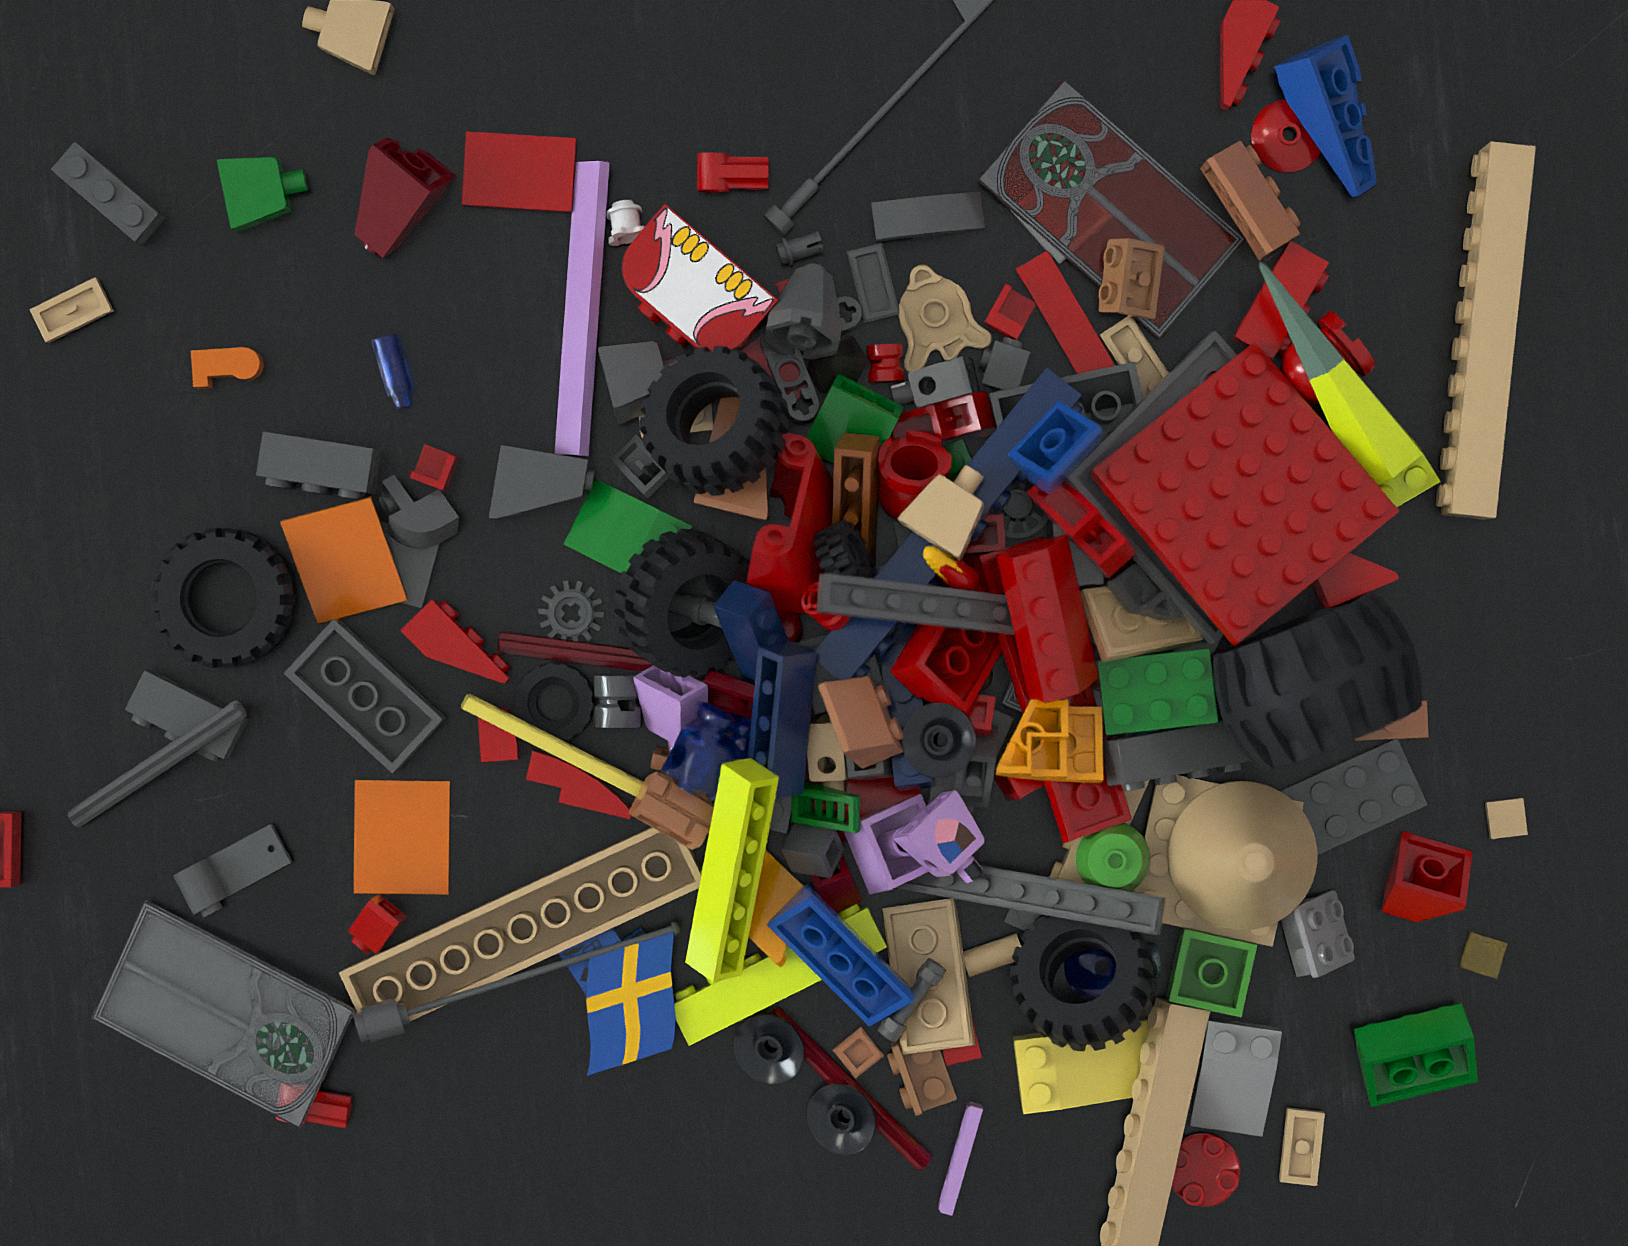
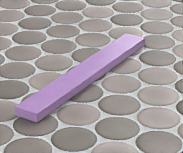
M604 161L575 162L554 453L558 455H589L609 179V162Z

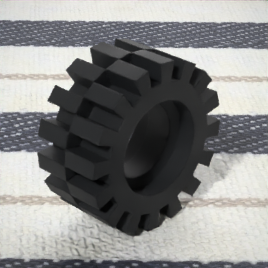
M841 520L818 531L814 535V547L818 549L815 551V554L821 560L819 565L828 574L874 579L872 577L875 576V571L872 569L874 562L869 558L872 556L870 550H866L865 544L867 543L864 538L861 539L859 537L860 532L857 528L854 529L851 522Z

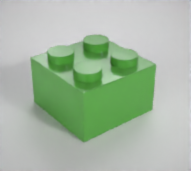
M1181 927L1166 993L1167 1000L1173 1003L1242 1018L1257 944Z

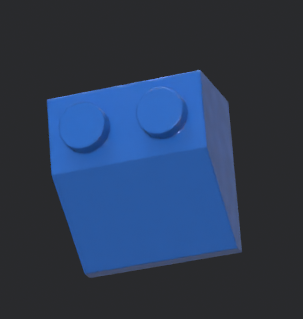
M1058 401L1007 455L1031 483L1046 493L1051 494L1101 442L1102 428Z

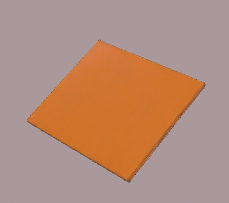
M371 497L280 521L317 624L408 600Z
M355 780L354 893L449 895L450 781Z

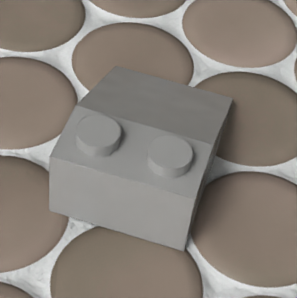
M1209 1017L1196 1074L1189 1126L1263 1136L1282 1031L1278 1027Z

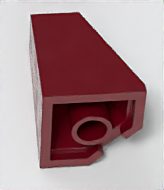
M388 137L373 144L369 149L355 229V236L362 240L363 246L369 252L380 255L382 258L395 251L456 177L453 172L430 153L418 148L414 152L399 149V141Z

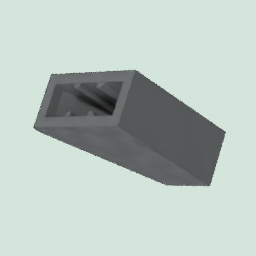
M501 445L489 518L500 520L585 497L586 490L592 491L596 469L590 468L591 461L587 459Z

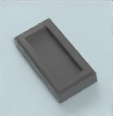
M879 243L847 251L864 324L897 316L899 308L883 244Z

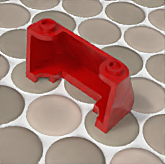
M787 433L782 434L786 442L782 452H778L769 497L777 498L778 496L782 499L785 505L784 515L792 517L790 527L770 524L758 531L752 550L746 584L770 592L775 608L796 613H806L801 606L803 593L807 591L811 584L819 581L820 574L826 573L825 569H821L819 565L821 560L816 557L815 551L818 549L814 547L813 541H815L814 535L818 531L832 525L834 481L813 443L801 435Z

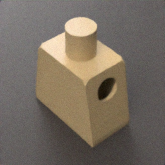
M330 0L327 11L308 6L304 13L302 27L320 32L317 46L321 50L369 74L376 75L395 8L391 3L376 0Z
M967 465L963 467L954 483L940 474L937 475L898 518L900 524L942 551L950 554L956 560L961 561L985 507L984 502L973 496V493L984 477Z
M816 714L810 719L807 747L809 779L813 782L821 781L824 786L844 791V780L848 779L846 755L843 754L829 714ZM827 757L832 758L836 765L831 764Z

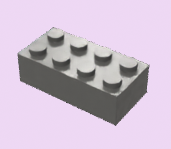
M333 619L284 672L293 683L392 774L398 772L447 719L446 716L340 619Z

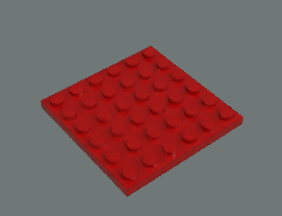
M1256 342L1252 343L1089 473L1091 478L1234 647L1399 512L1398 508Z

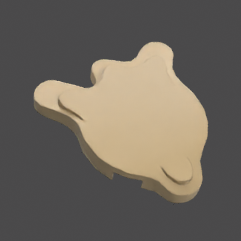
M918 265L913 268L910 273V283L899 304L898 314L901 329L908 340V350L904 360L905 370L910 372L923 368L933 351H939L942 358L948 361L957 358L965 347L976 349L988 347L991 344L992 335L974 320L970 302L965 291L958 284L936 274L927 265Z

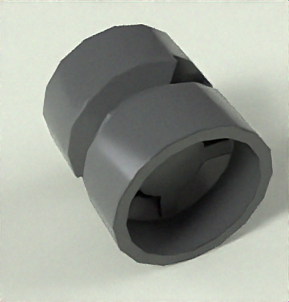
M634 675L594 676V696L599 699V704L594 706V727H641V706L636 704L638 694L634 684Z

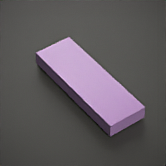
M971 1101L967 1103L938 1203V1209L941 1213L953 1215L983 1112L981 1104Z

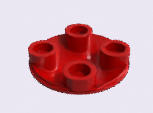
M1198 1133L1184 1138L1181 1141L1171 1186L1175 1194L1188 1205L1198 1207L1214 1206L1229 1198L1237 1188L1240 1179V1162L1233 1147L1221 1137L1209 1133Z

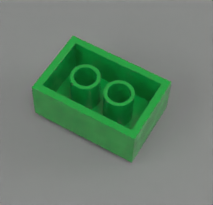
M1210 648L1133 656L1107 662L1097 660L1106 735L1218 723Z

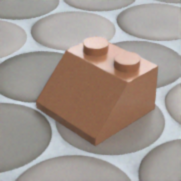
M866 676L825 682L818 685L843 754L864 769L903 752L899 740L904 738V734L896 718L891 719L887 706L891 705V700L883 684L878 685L873 679Z

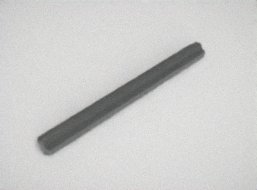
M233 701L73 807L67 814L69 820L72 821L75 827H82L242 721L247 716L245 708L239 701Z

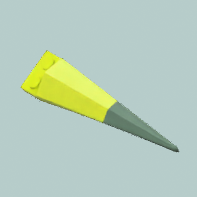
M1260 262L1261 272L1334 435L1396 507L1440 483L1439 477L1418 444L1340 355L1265 263Z

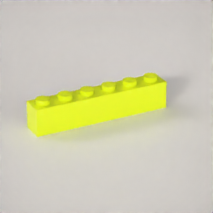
M751 758L722 763L685 963L712 982L741 976L779 776Z
M857 903L838 912L876 952L887 948V944L867 905L860 908ZM788 945L784 952L787 959L782 967L778 966L767 955L761 958L759 952L744 958L741 976L712 982L706 978L709 984L697 990L691 985L673 994L676 999L674 1001L676 1021L690 1046L822 979Z

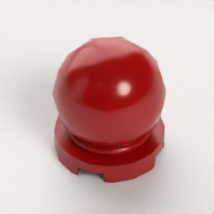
M1329 311L1318 320L1321 328L1320 331L1355 372L1364 377L1375 368V361L1361 340L1357 338L1352 343L1341 330L1347 324L1338 315ZM1292 342L1283 353L1280 371L1308 404H1320Z
M911 430L907 431L905 437H899L893 441L889 437L879 449L877 463L879 473L878 501L887 516L899 522L898 518L937 475L940 474L947 479L950 478L952 456L951 453L948 454L942 447V440L927 432Z

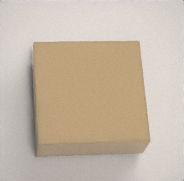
M1523 798L1485 802L1490 839L1528 835Z

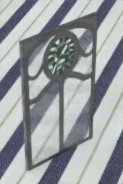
M146 900L140 907L138 916L96 1010L93 1012L92 1019L300 1129L306 1122L305 1119L356 1009Z

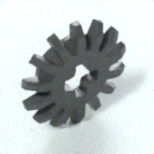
M566 580L563 581L564 590L561 592L555 585L550 587L555 595L552 599L543 595L541 600L549 604L548 609H538V614H547L548 620L541 622L540 625L541 628L551 625L553 630L547 635L549 638H553L559 633L562 635L561 639L567 640V637H572L573 641L579 642L578 636L583 634L586 640L590 641L592 637L587 630L590 627L597 631L600 630L601 626L593 621L595 617L604 618V612H595L594 609L595 606L602 603V600L599 598L591 601L589 597L595 591L592 587L586 593L581 592L583 582L577 581L576 588L570 589L569 581ZM575 603L580 606L578 614L581 617L578 622L570 620L566 623L562 619L565 615L562 607L565 604L570 607Z

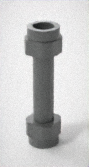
M928 958L917 971L920 977L911 988L916 996L913 1002L897 1010L893 1015L885 1017L877 1029L878 1032L895 1043L907 1029L904 1023L931 985L937 986L947 970L933 959Z

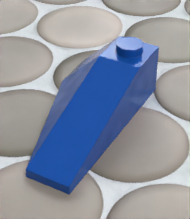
M1348 34L1297 53L1276 65L1274 68L1277 73L1278 83L1283 90L1287 103L1351 196L1357 197L1376 185L1377 178L1371 140L1364 135L1362 116L1367 115L1365 103H1359L1356 86L1357 82L1362 81L1361 72Z

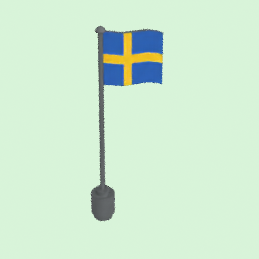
M671 922V926L409 1009H406L404 1002L397 1004L395 997L362 1007L361 1012L353 1014L360 1041L363 1043L370 1040L372 1044L404 1034V1025L410 1024L408 1016L589 960L586 1005L591 1047L587 1076L670 1050L674 1041L676 1021L671 978L673 937L679 934L680 926L676 922Z

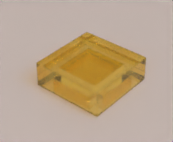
M1470 932L1460 967L1497 979L1508 943Z

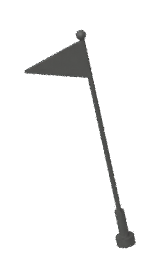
M953 0L964 22L813 179L808 178L780 209L773 204L763 216L783 235L794 226L790 218L820 188L818 184L994 0Z

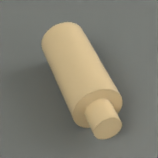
M1017 933L963 951L965 969L969 977L1015 962L1012 958L1015 947H1021Z

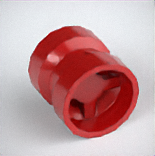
M902 344L866 346L867 358L871 361V369L868 371V383L904 381V369L900 367V358L903 356Z
M819 581L814 582L803 593L801 599L803 610L816 619L826 630L834 631L842 628L851 616L817 612Z

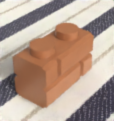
M662 770L661 773L654 772L649 774L628 814L691 850L700 847L710 830L714 804L711 803L713 798L702 790L694 788L691 792L680 785L681 779L668 771Z

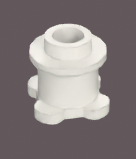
M621 200L612 204V208L606 212V218L611 221L612 237L608 238L609 245L618 246L632 243L645 226L641 225L639 218L642 214L641 206L634 204L631 200Z

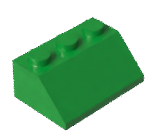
M1462 1003L1442 1006L1435 1010L1414 1015L1409 1014L1381 1023H1371L1354 1029L1357 1054L1371 1107L1478 1082L1474 1036Z

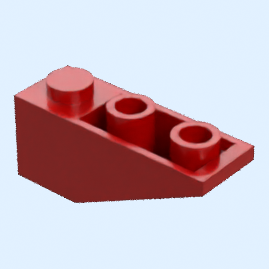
M1267 0L1232 1L1220 25V108L1228 111L1232 103L1239 106L1248 88V85L1242 82L1248 70L1253 72L1257 70L1265 53L1259 50L1265 37L1272 39L1281 19L1275 17L1279 6Z
M432 599L400 630L428 658L503 684L508 683L512 679L507 673L511 667L496 652L490 656L481 647L485 640L471 626L465 630L455 620L459 616L458 612L445 600L439 603L437 600Z

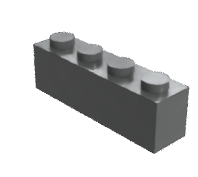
M1223 719L1218 720V723L1178 727L1103 741V759L1108 786L1122 785L1123 791L1145 788L1144 781L1153 779L1155 780V785L1177 782L1176 775L1187 773L1188 779L1210 776L1209 769L1219 767L1220 773L1241 770V763L1249 761L1231 737Z

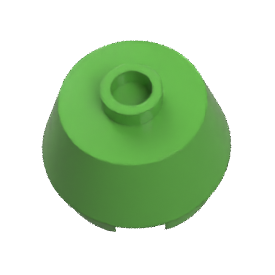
M1121 823L1084 836L1077 848L1076 864L1078 872L1086 884L1132 891L1142 883L1147 875L1150 866V852L1144 837L1135 828Z

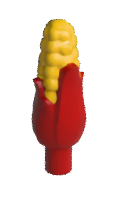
M935 546L925 547L923 558L934 569L935 574L941 577L942 581L949 585L951 589L988 593L979 584L980 576L972 567L966 565L962 560H956L950 554Z

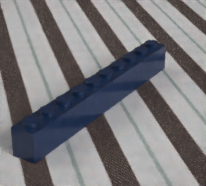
M1049 368L1043 371L967 464V466L984 477L973 493V496L980 499L985 505L972 535L974 541L988 527L989 523L985 519L993 509L1000 512L1011 499L1012 494L1008 491L1018 480L1023 483L1027 479L1007 454L1058 401L1078 413H1081L1083 410L1079 405L1082 402V395ZM912 532L874 579L939 587L942 581L938 579L939 576L935 574L934 569L923 558L925 547L935 545ZM851 616L846 625L838 630L831 631L815 650L817 651L816 663L837 680L865 677L871 669L867 664L875 654L881 657L894 641L890 636L899 624L905 628L909 623Z

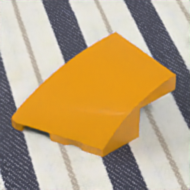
M1030 700L996 768V775L1044 781L1102 783V707L1068 706V700H1055L1046 704Z
M765 848L749 938L778 966L782 967L787 959L784 955L787 944L767 926V923L805 885L792 872L779 863Z

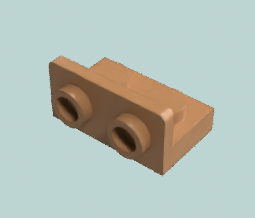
M1130 238L1108 240L1103 256L1104 271L1102 285L1098 294L1100 300L1099 312L1155 319L1164 245Z
M900 1040L891 1043L893 1052L887 1054L893 1074L901 1073L905 1087L899 1089L906 1110L913 1108L915 1116L923 1114V1111L957 1100L940 1050L902 1055Z

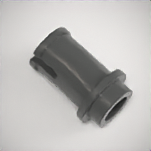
M814 231L813 233L786 240L785 237L781 238V243L775 244L781 265L789 264V266H793L794 261L816 254H823V244L817 243L807 247L809 244L821 241L819 232Z

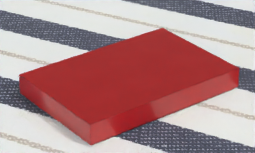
M466 131L462 206L572 213L577 139Z

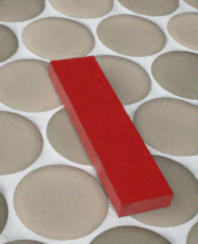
M1048 250L1015 269L1076 374L1115 366Z

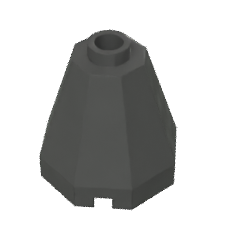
M806 264L804 267L796 268L779 296L778 302L769 313L764 341L782 354L793 356L794 349L804 351L802 358L813 360L836 355L842 324L833 276L823 266Z

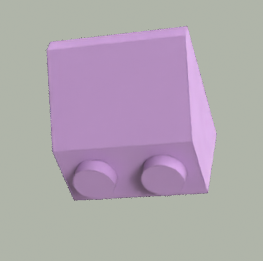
M922 794L860 817V832L858 833L844 832L869 894L891 890L929 872L893 839L926 807Z

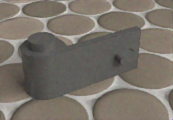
M271 823L212 856L173 875V878L193 915L201 912L204 918L223 908L220 901L292 863V860Z

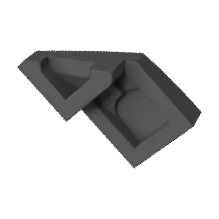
M1136 562L1129 564L1106 582L1111 592L1128 613L1175 620L1183 615L1179 607L1164 590L1157 591L1147 574Z

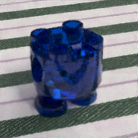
M699 701L697 703L696 715L702 722L686 723L681 728L661 771L669 777L679 780L677 786L680 789L693 795H697L699 790L703 791L707 797L715 801L722 763L748 759L751 720L735 712L729 711L727 714L714 705ZM728 730L732 731L729 735L723 732Z

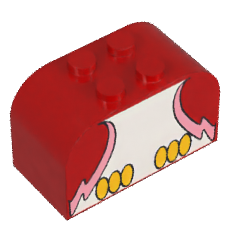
M666 204L661 207L629 245L623 258L622 272L625 283L635 298L641 303L637 308L655 325L662 320L669 326L666 330L667 335L682 348H685L689 343L694 349L707 346L710 351H713L715 346H727L731 351L734 349L741 351L767 322L771 309L778 302V299Z

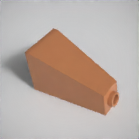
M726 397L720 399L709 443L723 436L731 428L738 415L739 398ZM765 467L759 473L760 479L753 484L750 481L744 483V488L734 493L729 489H725V494L711 496L707 491L702 495L696 493L694 503L768 522L770 515L768 470Z

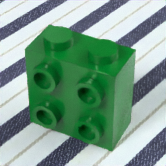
M838 374L806 438L813 443L822 461L834 463V448L843 433L880 436L881 447L886 439H889L904 406Z

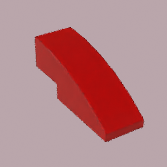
M987 391L967 394L901 413L890 437L893 441L896 438L905 437L907 431L913 430L927 432L945 441L994 427L996 425Z
M1065 482L1051 494L1046 493L1036 485L1026 492L1064 534H1067L1075 546L1108 578L1136 554L1128 540L1103 517L1101 512L1079 491Z
M538 750L532 751L526 780L561 788L559 803L622 818H632L628 814L631 808L628 803L601 779L552 754Z

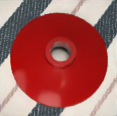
M1286 99L1267 105L1255 118L1251 130L1252 147L1260 161L1268 168L1282 173L1298 172L1310 166L1321 153ZM1285 128H1292L1295 131L1296 138L1293 141L1284 139L1283 130Z

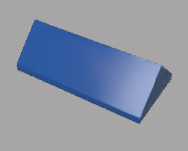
M808 883L767 923V926L869 1027L913 1002L916 996L910 985Z

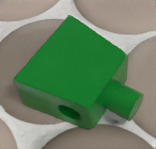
M277 157L217 160L230 227L236 232L289 213L291 211L289 194L308 191L304 169L284 173L282 162Z

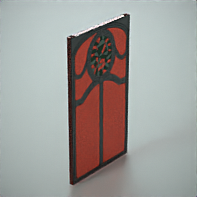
M1065 79L1058 83L1056 90L990 166L980 173L977 179L1099 288L1102 285L1103 256L1109 239L1130 238L1164 245L1155 319L1134 317L1158 339L1165 336L1169 327L1238 247L1243 245L1246 239Z

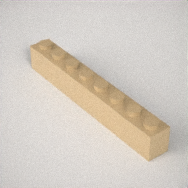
M1156 997L1155 1004L1148 1015L1149 1032L1147 1041L1142 1045L1140 1051L1141 1068L1139 1077L1134 1081L1132 1087L1133 1104L1131 1113L1126 1117L1124 1123L1125 1140L1123 1149L1118 1153L1116 1159L1117 1176L1115 1185L1110 1189L1108 1195V1217L1100 1231L1101 1246L1159 1245L1209 1020V1010L1173 1003L1167 999Z

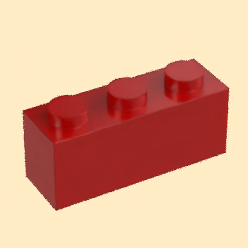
M1293 241L1286 244L1271 270L1306 314H1308L1311 308L1306 302L1312 291L1319 293L1330 275L1325 272L1329 262ZM1265 281L1233 335L1232 340L1246 348L1256 342L1272 360L1276 354L1282 357L1292 340L1287 335V328Z

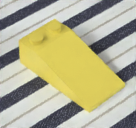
M1148 1019L1139 1020L1142 1025L1135 1032L1128 1029L1123 1033L1124 1041L1115 1044L1113 1040L1105 1042L1106 1048L1094 1051L1091 1045H1086L1084 1052L1073 1051L1068 1043L1062 1048L1053 1044L1049 1037L1044 1038L1040 1033L1013 1036L1023 1114L1062 1110L1132 1098L1133 1083L1139 1077L1141 1068V1047L1147 1041L1149 1032Z

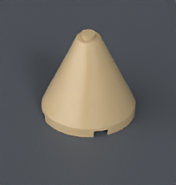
M1233 781L1213 786L1200 793L1188 803L1189 805L1175 822L1170 834L1168 867L1178 894L1195 913L1217 926L1235 930H1251L1278 922L1290 914L1302 902L1312 885L1316 873L1317 844L1311 824L1300 807L1292 799L1279 790L1261 783Z

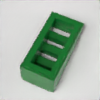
M804 781L803 794L792 796L791 822L858 833L860 832V796ZM812 798H816L815 811L812 810ZM823 800H826V814H823ZM834 802H838L837 817H834ZM845 803L849 804V821L845 820Z

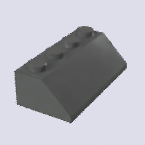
M1135 362L1061 377L1062 380L1082 395V402L1079 405L1083 410L1080 414L1102 428V439L1143 399ZM1033 384L989 393L996 429Z

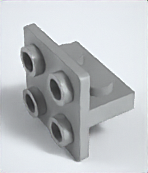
M1335 890L1327 891L1316 897L1303 899L1290 914L1281 919L1296 977L1311 975L1313 978L1321 977L1355 959L1353 942L1348 935L1343 918V906L1338 900Z

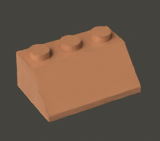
M1240 140L1207 159L1200 169L1260 261L1299 236L1300 232L1297 227L1301 226L1294 211L1290 207L1284 209L1277 197L1281 195V192L1270 176L1264 178L1257 167L1261 164V161L1251 145L1245 147Z

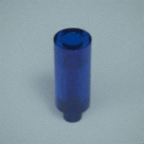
M397 334L371 340L386 398L393 397L396 409L410 406L407 393L411 392L412 388Z

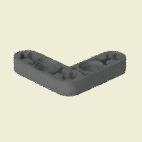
M847 296L837 298L838 308L845 306L847 311L853 310L855 313L851 315V322L846 323L843 318H840L842 324L841 335L856 329L860 324L862 315L861 306L858 301ZM765 325L761 330L760 345L772 378L781 389L782 397L787 402L789 410L787 416L796 424H808L818 414L819 401L800 350L794 349L793 356L782 354L764 341ZM788 363L794 364L800 371L799 378L794 382L782 380L779 376L781 366ZM803 384L806 385V388L800 389V395L804 403L811 402L812 404L808 408L807 415H803L800 410L794 411L792 409L797 403L795 393L793 391L786 395L785 391L796 390Z

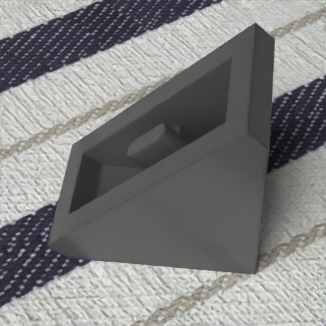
M637 434L610 459L643 495L650 500L672 479L651 458V454L645 449L642 439Z

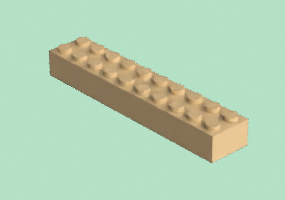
M1490 142L1480 149L1479 154L1474 155L1472 159L1471 177L1477 178L1475 191H1470L1467 203V213L1473 215L1471 228H1466L1463 240V250H1469L1467 265L1461 266L1459 286L1465 287L1463 302L1458 301L1455 322L1461 324L1459 338H1454L1451 353L1452 360H1457L1455 375H1450L1448 382V397H1453L1452 411H1446L1444 419V433L1449 434L1448 448H1442L1440 456V470H1445L1444 485H1438L1436 493V506L1441 507L1440 515L1483 520L1496 518L1536 146Z
M650 827L349 966L339 972V975L357 1013L361 1012L362 1007L394 997L397 1004L404 1002L406 1009L501 980L696 890L700 885L702 870L693 850ZM440 1007L408 1016L409 1020L412 1021Z

